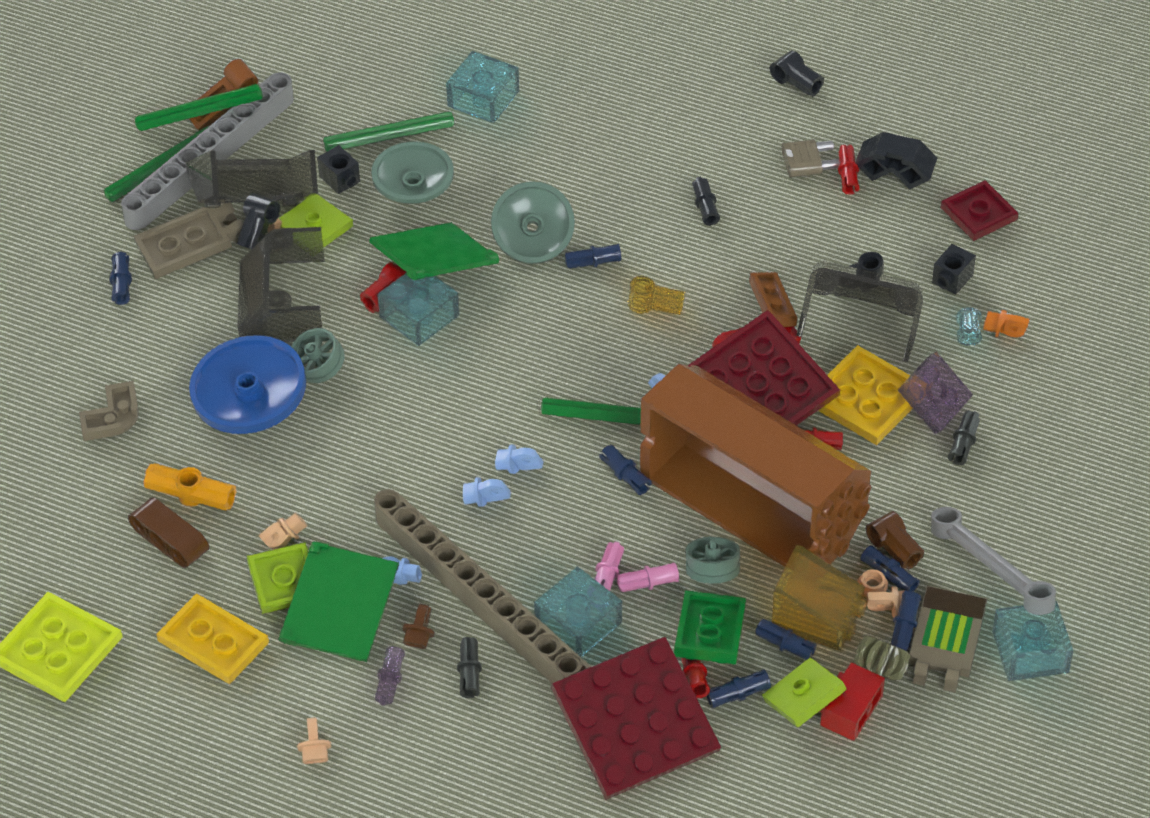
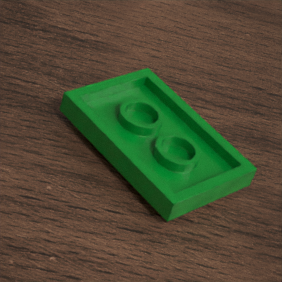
M685 590L674 646L675 656L688 660L696 659L720 664H736L746 598Z

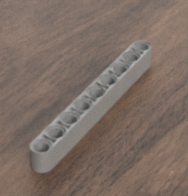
M283 72L274 73L259 85L263 94L261 100L232 107L128 193L121 202L126 227L131 230L145 228L288 108L294 100L291 77Z

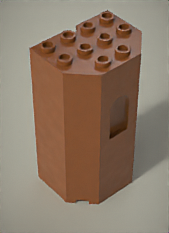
M679 363L641 398V433L646 436L640 444V472L649 478L653 485L811 584L819 575L824 576L828 572L831 563L837 557H842L847 552L854 533L870 507L868 498L872 488L870 485L871 470L698 366L691 365V367H688L685 364Z

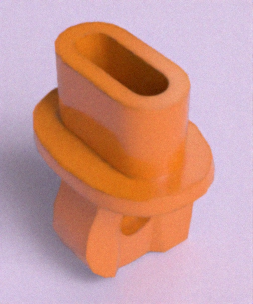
M1001 310V313L988 311L983 330L994 332L995 337H999L1000 333L1010 337H1021L1026 332L1030 319L1007 314L1006 310Z

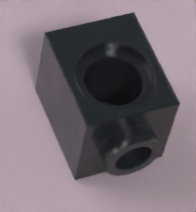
M340 145L317 157L319 177L338 194L360 182L359 162Z
M951 244L934 263L932 283L956 295L974 275L976 255Z

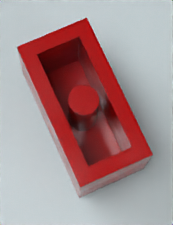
M851 662L845 672H839L837 675L843 681L847 690L820 710V726L855 741L883 697L885 677Z

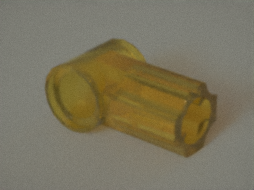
M637 276L630 282L628 307L633 312L639 314L647 313L653 309L681 315L686 292L656 286L651 278Z

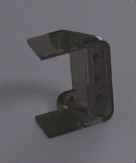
M308 150L290 159L216 160V152L208 151L186 162L187 176L198 202L204 203V208L221 207V203H244L246 198L252 193L282 202L283 207L297 206L299 201L318 194L315 150Z
M322 227L274 229L267 233L241 259L237 322L239 337L256 335L276 338L283 342H294L299 335L307 330L323 328L320 305L292 307V299L287 292L281 290L269 291L270 264L325 262Z
M822 261L815 264L811 270L796 336L802 337L812 293L818 295L836 294L895 308L901 314L912 316L902 360L908 362L915 341L923 304L922 288L913 281Z

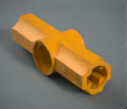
M156 463L150 464L143 481L145 488L178 497L181 504L190 507L203 504L227 511L232 508L237 493L235 485L203 477L201 472L194 467L178 470Z

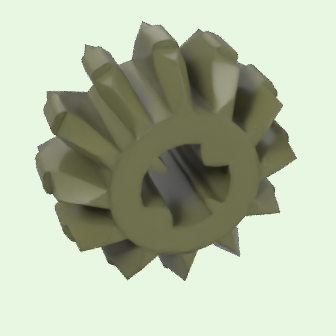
M869 635L864 636L862 642L859 643L854 660L861 667L896 681L901 680L903 673H906L911 656L907 651Z

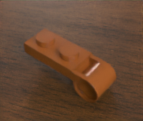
M235 59L225 67L223 72L225 77L198 99L258 84V78L242 59ZM231 108L189 118V120L198 130H201L206 126L212 125Z

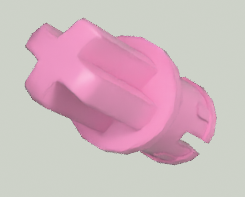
M609 542L601 562L596 565L597 574L590 588V594L595 598L599 589L602 588L599 599H607L614 578H617L619 575L618 567L624 553V547L619 542Z
M675 562L653 568L644 566V570L619 574L617 576V584L621 592L646 587L652 590L653 586L679 582V572Z

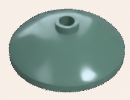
M415 141L399 143L384 150L375 159L371 174L375 188L386 198L405 204H417L430 201L444 193L452 183L454 167L451 158L444 150L429 143Z
M535 181L523 182L506 190L497 200L491 217L493 237L500 249L512 259L528 264L547 262L560 255L570 243L575 225L573 209L567 198L555 187ZM534 223L538 228L536 231H530L527 226Z

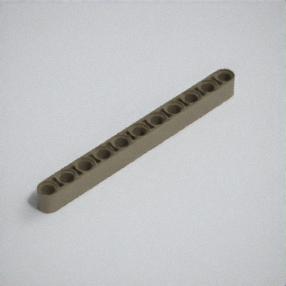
M385 489L375 495L374 505L377 524L548 681L554 683L591 667L398 492Z

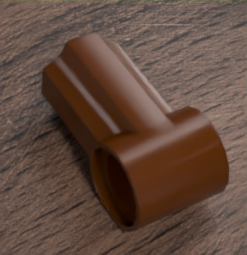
M891 511L866 525V534L870 542L876 548L883 547L894 559L900 562V566L903 569L907 568L909 570L915 567L924 557V550L906 532L902 518L895 511Z

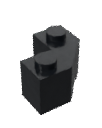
M882 132L863 141L855 164L871 181L893 172L910 190L931 179L938 158L921 140Z

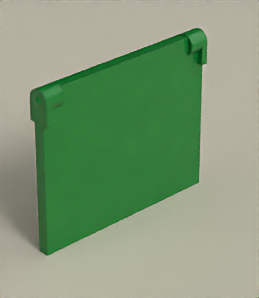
M452 222L370 237L369 239L370 244L405 270L407 276L413 280L499 263L497 253L491 249H486Z
M313 541L278 640L281 643L292 646H302L367 662L395 580L399 562Z

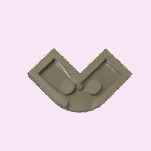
M134 381L105 385L108 407L79 412L84 441L120 435L128 431L136 423L139 409Z

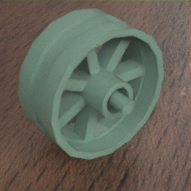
M323 328L305 331L297 337L291 346L301 358L303 365L307 364L304 370L306 381L309 383H321L329 380L341 369L345 359L341 343L331 332Z
M716 536L703 537L690 542L685 548L686 574L691 579L709 584L723 583L734 579L740 573V547L730 539Z

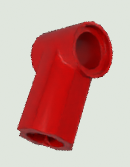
M389 262L383 267L379 279L360 294V300L368 311L372 313L379 312L398 295L402 297L409 295L414 289L417 280L407 276V272L395 262Z

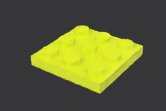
M47 592L0 643V668L66 702L123 638L122 632L113 625Z

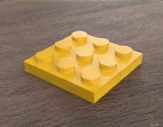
M857 345L828 374V377L840 389V396L818 411L871 443L878 445L928 394L929 386Z

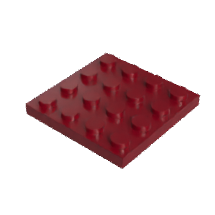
M769 310L687 365L688 367H691V365L700 367L796 426L840 396V389Z
M666 637L556 681L550 687L605 800L719 752L721 749V745Z

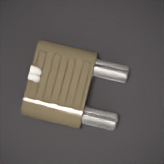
M812 139L782 143V155L789 177L822 174L823 170L837 169L840 165L839 159L821 161L819 151L833 150V141L816 142Z

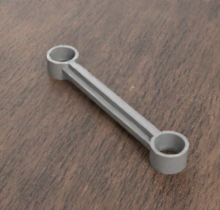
M941 507L932 512V534L941 539L955 540L1023 595L1026 611L1035 615H1045L1055 609V587L1044 581L1033 582L962 525V514L959 510L952 507Z

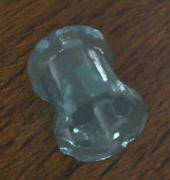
M972 307L959 310L956 314V321L959 324V330L957 331L958 342L967 346L978 344L982 340V332L979 328V324L982 321L981 312Z

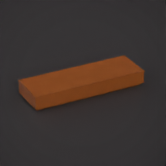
M750 273L749 283L762 313L769 310L783 327L796 326L797 315L778 273Z

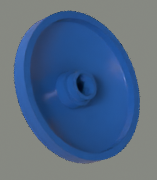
M244 336L218 345L200 360L190 379V397L198 416L212 428L232 434L255 433L277 425L297 408L305 393L306 374L301 358L285 342L267 336Z

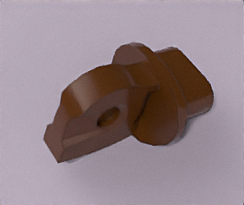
M419 604L414 624L403 625L402 629L405 632L404 645L426 649L429 638L434 637L435 632L427 628L432 611L429 605Z

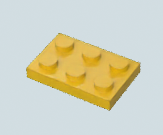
M197 593L156 634L158 642L229 685L269 644L268 635Z

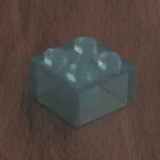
M472 51L446 83L447 106L495 123L520 91L519 67Z
M405 273L378 293L379 317L418 346L459 316L458 292L436 276L413 280Z
M577 566L534 602V613L543 624L582 657L622 623V600Z
M1055 601V609L1045 615L1029 613L1025 610L1024 605L996 609L992 632L1008 681L1069 673L1073 648L1057 601Z

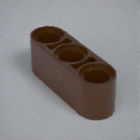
M151 497L128 515L129 523L139 535L182 568H187L210 549L209 543L203 534L154 497Z

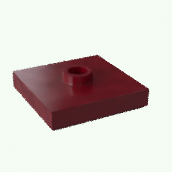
M986 180L942 200L940 206L973 241L1018 220L1019 213Z

